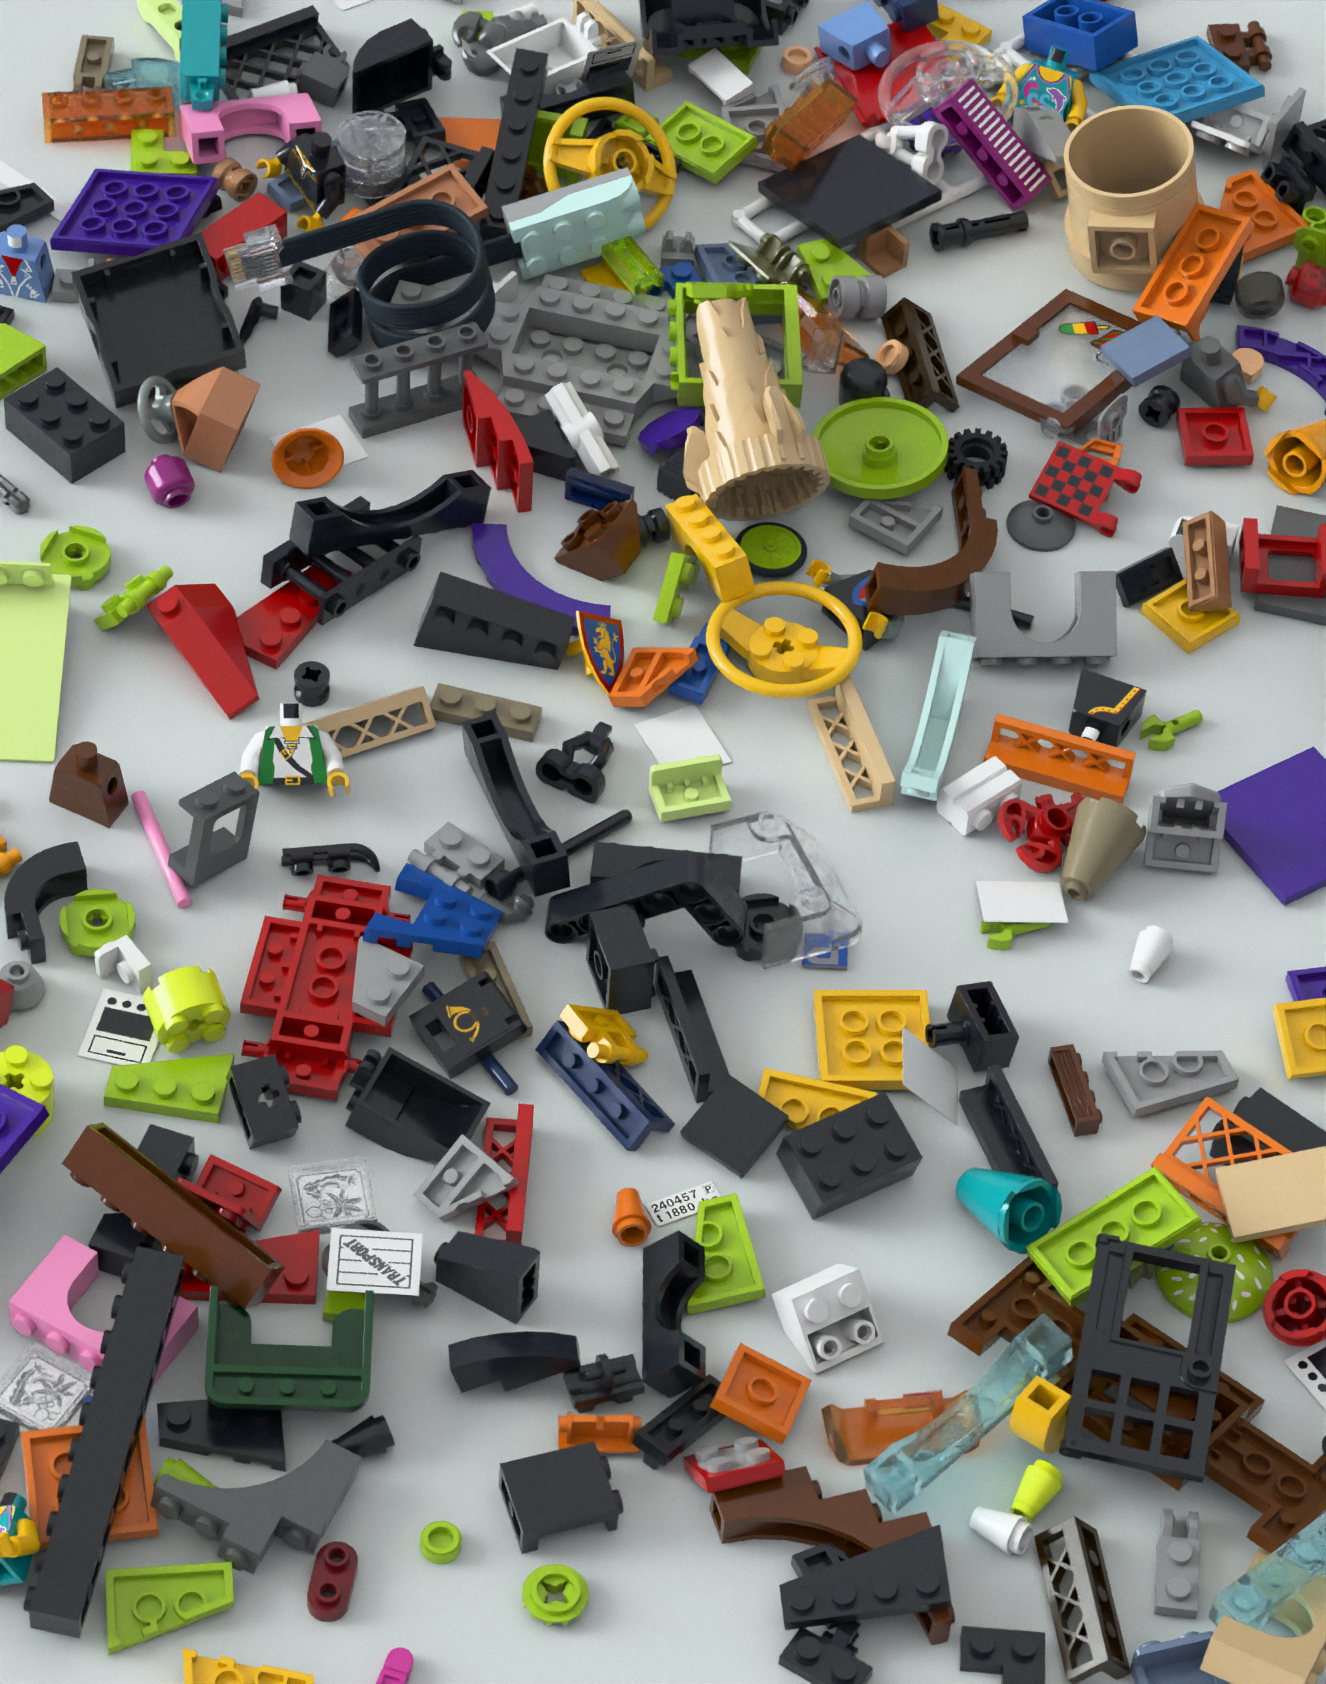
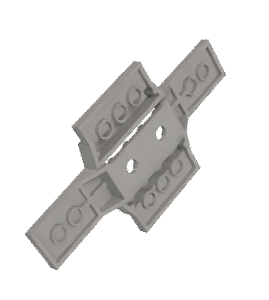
M546 273L541 286L538 285L519 305L495 300L493 318L483 333L488 340V348L473 353L481 356L501 371L502 388L498 399L508 410L514 421L548 411L560 430V424L547 404L545 394L552 387L560 383L571 382L587 412L591 411L598 421L604 434V441L612 444L626 446L634 422L651 404L677 398V392H671L670 390L671 371H676V367H670L669 361L670 346H675V342H669V321L672 317H668V299ZM399 280L390 303H420L442 297L452 291ZM480 299L460 317L434 327L416 330L393 329L383 325L381 327L400 334H423L441 330L466 318L476 308ZM547 331L573 337H568L565 339L561 337L551 336ZM579 338L601 342L605 344L593 345L589 343H584ZM687 341L688 378H702L699 363L704 361L700 344ZM612 345L619 346V347H624V348H629V349H634V350H638V351H633V352L621 351V350L615 349ZM645 352L652 353L653 355L648 356ZM548 354H555L561 360L554 362L545 360L543 357ZM768 359L769 362L774 361L778 379H785L784 362ZM613 368H620L627 374L619 376L610 374L608 371Z

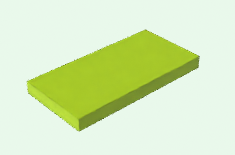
M1155 1166L1026 1246L1027 1255L1072 1308L1088 1298L1098 1234L1114 1235L1120 1237L1122 1241L1165 1250L1200 1228L1202 1220ZM1132 1260L1131 1270L1135 1269L1143 1262Z

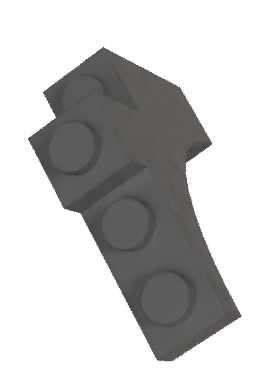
M326 1439L310 1459L292 1472L263 1484L242 1488L200 1486L178 1480L163 1473L155 1486L150 1506L156 1508L161 1515L168 1519H178L194 1527L197 1533L206 1538H215L221 1541L217 1556L225 1562H232V1568L245 1570L254 1575L276 1536L282 1538L287 1545L294 1549H304L312 1554L315 1552L357 1476L362 1457Z

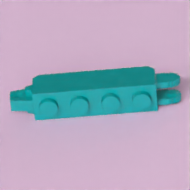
M183 0L180 96L185 100L191 101L192 110H212L214 101H219L220 88H226V68H220V66H227V46H221V44H227L228 26L222 25V23H228V3H222V0Z

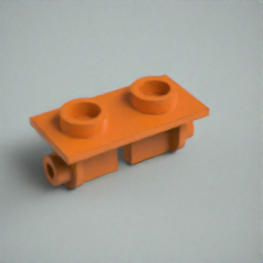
M567 1412V1416H558V1450L595 1441L599 1453H640V1449L632 1443L635 1433L641 1429V1417H633L632 1412H629L628 1415L604 1416L572 1415V1412Z

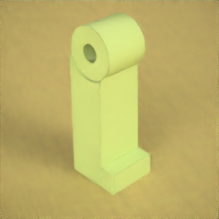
M137 0L138 9L144 21L150 22L174 49L175 59L180 63L182 6L176 0Z

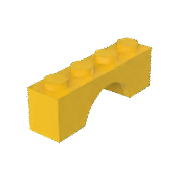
M697 494L682 496L675 502L665 505L673 541L682 552L688 554L696 553L711 589L722 603L755 591L747 554L705 503L701 502Z

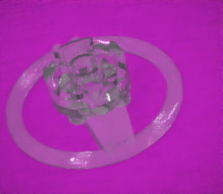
M942 40L916 46L898 56L887 67L880 79L878 102L883 116L892 127L896 125L909 126L911 124L908 122L933 106L934 109L952 90L971 78L979 87L980 84L1004 80L1006 97L999 112L1008 121L1014 112V107L1017 105L1019 87L1012 67L1004 60L1000 53L997 54L984 46L971 42ZM920 59L916 67V76L891 100V87L897 75L906 66ZM949 133L946 146L959 145L951 133Z

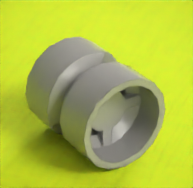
M852 275L834 276L830 281L828 290L829 309L833 318L854 319L856 314L863 319L881 318L885 313L887 305V290L882 276L861 275L858 279Z

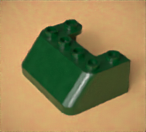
M210 1286L205 1368V1393L208 1400L214 1406L224 1409L355 1412L365 1406L370 1395L374 1291H365V1309H347L336 1316L332 1327V1346L251 1344L252 1324L248 1312L240 1306L236 1308L232 1305L220 1304L219 1287Z

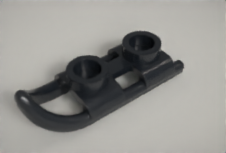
M345 843L282 849V866H289L293 876L310 875L314 872L313 866L327 865L330 873L347 872L351 869L350 861L363 862L369 865L375 872L380 871L376 854L362 844Z

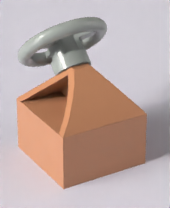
M220 367L198 377L177 392L173 385L165 378L151 376L143 382L139 389L137 398L139 420L147 436L154 442L168 444L178 436L183 456L221 473L245 425L261 384L225 367ZM156 386L155 401L152 403V407L148 408L150 390ZM155 418L161 421L167 433H159L154 428L151 420Z

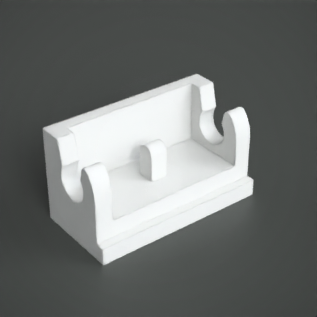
M716 48L687 65L688 71L695 75L692 80L696 84L703 82L722 100L724 105L736 101L739 102L743 97L752 93L755 94L754 83Z

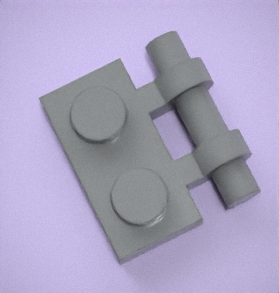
M449 821L424 842V852L427 854L424 855L417 849H414L410 852L407 859L408 862L417 868L470 895L473 892V887L468 884L469 882L481 890L484 887V877L497 870L502 871L505 866V859ZM444 865V866H446L447 868H449V869L452 870V871L449 872L448 870H446V869L443 868L442 866Z

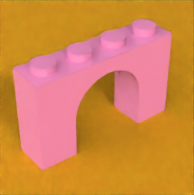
M308 93L214 102L212 110H192L191 104L180 105L182 138L193 164L221 162L226 158L225 141L239 135L268 134L281 138L287 144L290 140L301 134L308 133L312 135L322 132V121Z
M64 1234L8 1301L10 1325L17 1332L24 1336H33L44 1342L53 1352L60 1355L66 1354L79 1361L90 1372L93 1371L95 1365H102L104 1354H100V1348L104 1332L83 1326L72 1316L71 1310L99 1276L98 1252ZM179 1296L154 1384L199 1329L198 1305Z

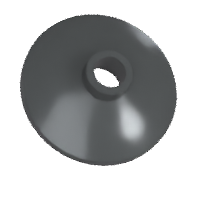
M1032 499L1014 506L1008 514L1006 524L1008 533L1015 542L1027 549L1040 552L1055 551L1069 544L1074 537L1076 527L1074 518Z

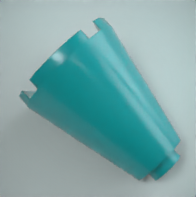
M973 1167L966 1170L958 1179L956 1196L960 1203L1007 1249L1018 1254H1027L1026 1246L1046 1235L1050 1228H1057L1060 1222L1062 1212L1061 1194L1058 1189L1054 1188L1050 1182L1043 1178Z

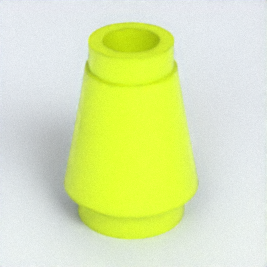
M1036 1460L1033 1465L1027 1466L1010 1512L1025 1516L1027 1522L1030 1523L1062 1489V1473L1055 1466L1043 1460Z

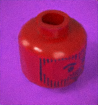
M1308 260L1304 261L1299 268L1292 266L1284 284L1289 286V299L1312 310L1319 307V305L1325 306L1326 268Z

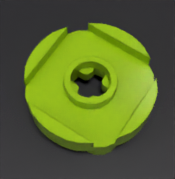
M69 526L68 532L58 534V530H56L43 540L40 547L41 563H51L52 574L71 575V586H76L80 590H89L95 586V581L104 577L110 569L111 549L106 544V538L99 531L86 526ZM77 553L82 554V557L78 559L68 557H74Z
M85 890L75 895L74 901L67 907L65 904L61 909L59 915L60 934L63 941L69 946V951L72 955L77 957H95L94 953L104 944L116 941L125 935L130 939L133 938L136 929L135 911L127 900L125 903L117 898V893L111 890ZM93 919H101V922L105 924L100 927L91 926Z

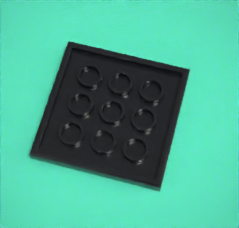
M860 134L758 182L759 193L838 249H842L942 200L941 189Z

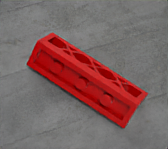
M519 1103L517 1120L487 1117L483 1151L496 1162L503 1159L512 1168L510 1174L519 1183L516 1187L502 1193L509 1200V1203L496 1211L487 1201L477 1206L475 1235L483 1236L484 1230L497 1223L506 1232V1240L501 1241L522 1245L533 1130L534 1105ZM493 1131L516 1133L515 1140L502 1147L493 1138Z

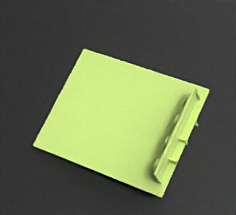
M0 561V761L54 763L72 577L66 574H52L51 563Z

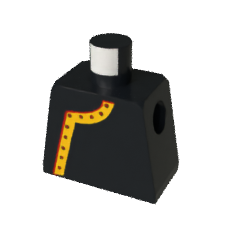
M1082 669L1072 710L1069 733L1118 747L1140 719L1147 690Z

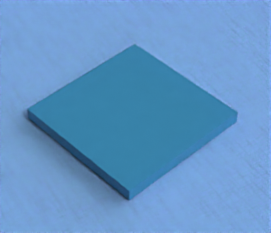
M1199 36L1109 64L1098 72L1089 71L1090 82L1120 106L1142 105L1155 107L1173 114L1183 123L1265 96L1264 85Z

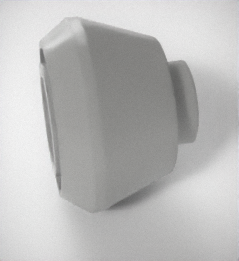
M13 961L1 968L0 979L14 986L11 1010L28 1009L42 999L45 992L44 981L31 964L24 961Z

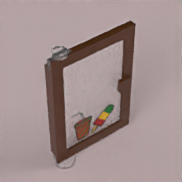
M1065 289L956 376V384L1041 423V430L1048 438H1056L1060 433L1064 435L1069 433L1075 434L1100 414L1121 393L1124 394L1133 386L1102 355L1100 346L1140 325L1141 322ZM1171 328L1181 338L1180 331Z

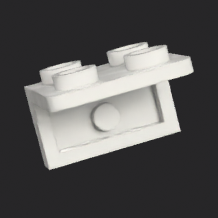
M1237 105L1204 116L1202 123L1192 120L1190 126L1197 129L1196 136L1217 145L1220 144L1221 140L1226 141V148L1248 157L1250 151L1260 154L1269 132L1266 130L1270 116L1242 105Z

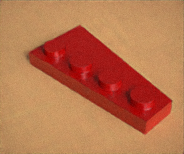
M314 565L302 572L327 590L339 584ZM343 568L344 570H346L347 572H349L351 575H353V572H351V571H349V570ZM289 581L238 616L237 622L244 640L246 655L277 670L317 624L319 601Z

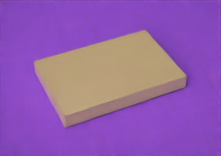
M1326 1146L1215 1168V1176L1233 1244L1326 1225Z

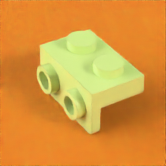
M720 754L699 756L693 759L665 762L651 766L648 790L660 822L731 810L732 800L721 774L722 758Z

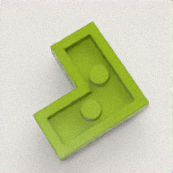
M131 129V171L197 176V164H193L188 151H164V129Z
M671 552L653 621L673 624L674 618L679 619L684 605V599L680 598L681 591L688 590L689 585H694L698 578L700 565L696 564L697 556L685 552Z

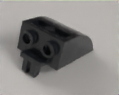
M412 18L378 32L368 39L357 52L353 62L352 123L370 116L379 110H384L431 90L432 77L435 75L443 81L451 79L452 61L444 53V47L441 44L433 47V39L427 30L421 28Z
M391 1047L387 1049L383 1058L378 1051L369 1049L349 1083L356 1090L345 1108L351 1112L345 1126L393 1152L424 1161L440 1162L462 1134L471 1139L491 1103Z

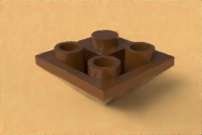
M633 498L620 503L613 501L601 510L595 511L591 509L585 512L578 519L577 523L579 525L575 531L562 540L561 545L563 547L554 559L563 566L599 581H605L625 574L641 553L637 503Z

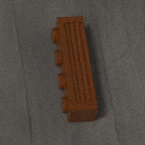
M1073 1044L1050 1047L1048 1064L1074 1137L1098 1133L1099 1124L1102 1123V1113L1100 1109L1096 1108L1094 1091L1089 1089L1088 1074L1086 1071L1083 1072L1081 1067L1082 1059L1080 1053H1076Z

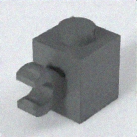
M327 44L322 54L315 51L309 62L304 60L297 74V78L301 80L298 93H308L312 100L333 109L346 87L350 67L345 65L347 52L343 51L341 56L332 57L330 55L332 45Z

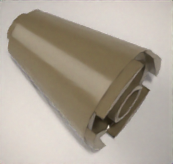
M1085 797L1080 801L1076 809L1060 880L1065 894L1073 900L1083 901L1092 899L1143 842L1146 836L1145 825L1140 828L1136 823L1138 815L1125 805L1112 799L1101 797L1099 802H1089L1091 797Z

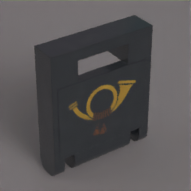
M486 971L479 973L409 1016L413 1028L450 1079L513 1042L527 1031L525 1023L519 1018L515 1009L496 983L492 982L491 976ZM441 1025L456 1045L446 1052L442 1051L433 1038L442 1032Z

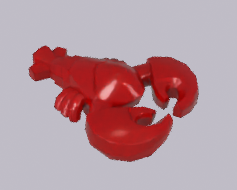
M1079 792L1073 793L1071 795V803L1055 805L1051 794L1040 795V797L1036 796L1035 798L1037 807L1023 800L1012 798L1004 802L997 814V823L1003 836L1011 843L1016 838L1019 839L1027 821L1026 837L1030 842L1025 843L1023 846L1020 845L1015 851L1028 868L1037 873L1048 874L1061 866L1063 857L1061 842L1065 846L1069 845L1076 809L1080 801L1085 797H1082Z

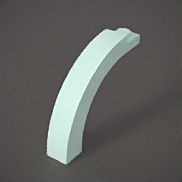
M942 630L939 635L917 734L909 760L902 772L900 786H902L901 794L936 801L938 798L958 727L977 637Z

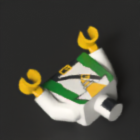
M302 703L280 704V725L265 726V731L256 733L242 754L240 776L257 790L260 785L327 784L331 797H334L333 788L337 785L345 786L347 795L350 793V783L347 775H345L340 750L328 732L318 730L317 725H302Z

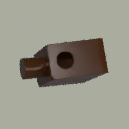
M84 741L72 745L54 769L49 802L110 828L129 804L120 764L116 760L98 753L97 746L92 742Z

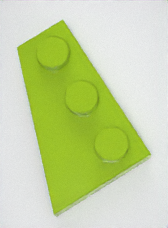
M232 1562L105 1569L108 1655L233 1608Z

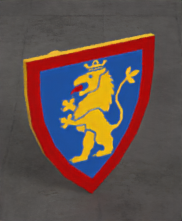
M576 611L580 640L569 643L566 654L569 657L583 654L586 676L595 677L606 695L609 696L623 668L624 639L621 620Z

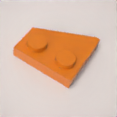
M633 647L608 696L612 706L646 707L697 662L698 656L695 648Z

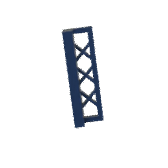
M556 1021L535 1050L627 1151L636 1152L651 1131L670 1132L675 1123L618 1061L606 1064L599 1063L596 1058H590L587 1054V1048L591 1042L582 1043L572 1037L568 1031L569 1027L564 1021Z

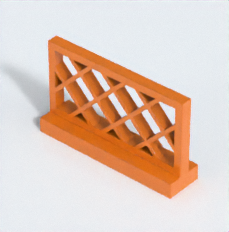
M1206 1096L1163 1154H1158L1151 1167L1156 1166L1180 1194L1228 1225L1218 1185L1209 1179L1208 1167L1224 1164L1233 1165L1235 1162L1262 1159L1264 1157L1293 1152ZM1211 1110L1223 1119L1224 1130L1202 1134L1200 1121ZM1228 1122L1237 1128L1229 1129ZM1196 1128L1197 1135L1190 1136ZM1247 1134L1254 1139L1256 1151L1233 1155L1230 1137ZM1226 1138L1229 1156L1206 1160L1203 1142ZM1199 1143L1202 1161L1185 1164L1175 1157L1183 1145ZM1259 1143H1261L1269 1149L1260 1150ZM1203 1168L1204 1176L1197 1172L1196 1169ZM1300 1230L1255 1240L1264 1250L1282 1261L1290 1250V1243Z

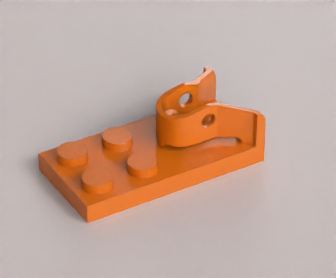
M1196 203L1132 309L1138 321L1143 323L1158 315L1169 327L1185 331L1191 341H1201L1199 337L1200 323L1205 318L1211 298L1253 230L1255 224L1252 219L1247 216Z

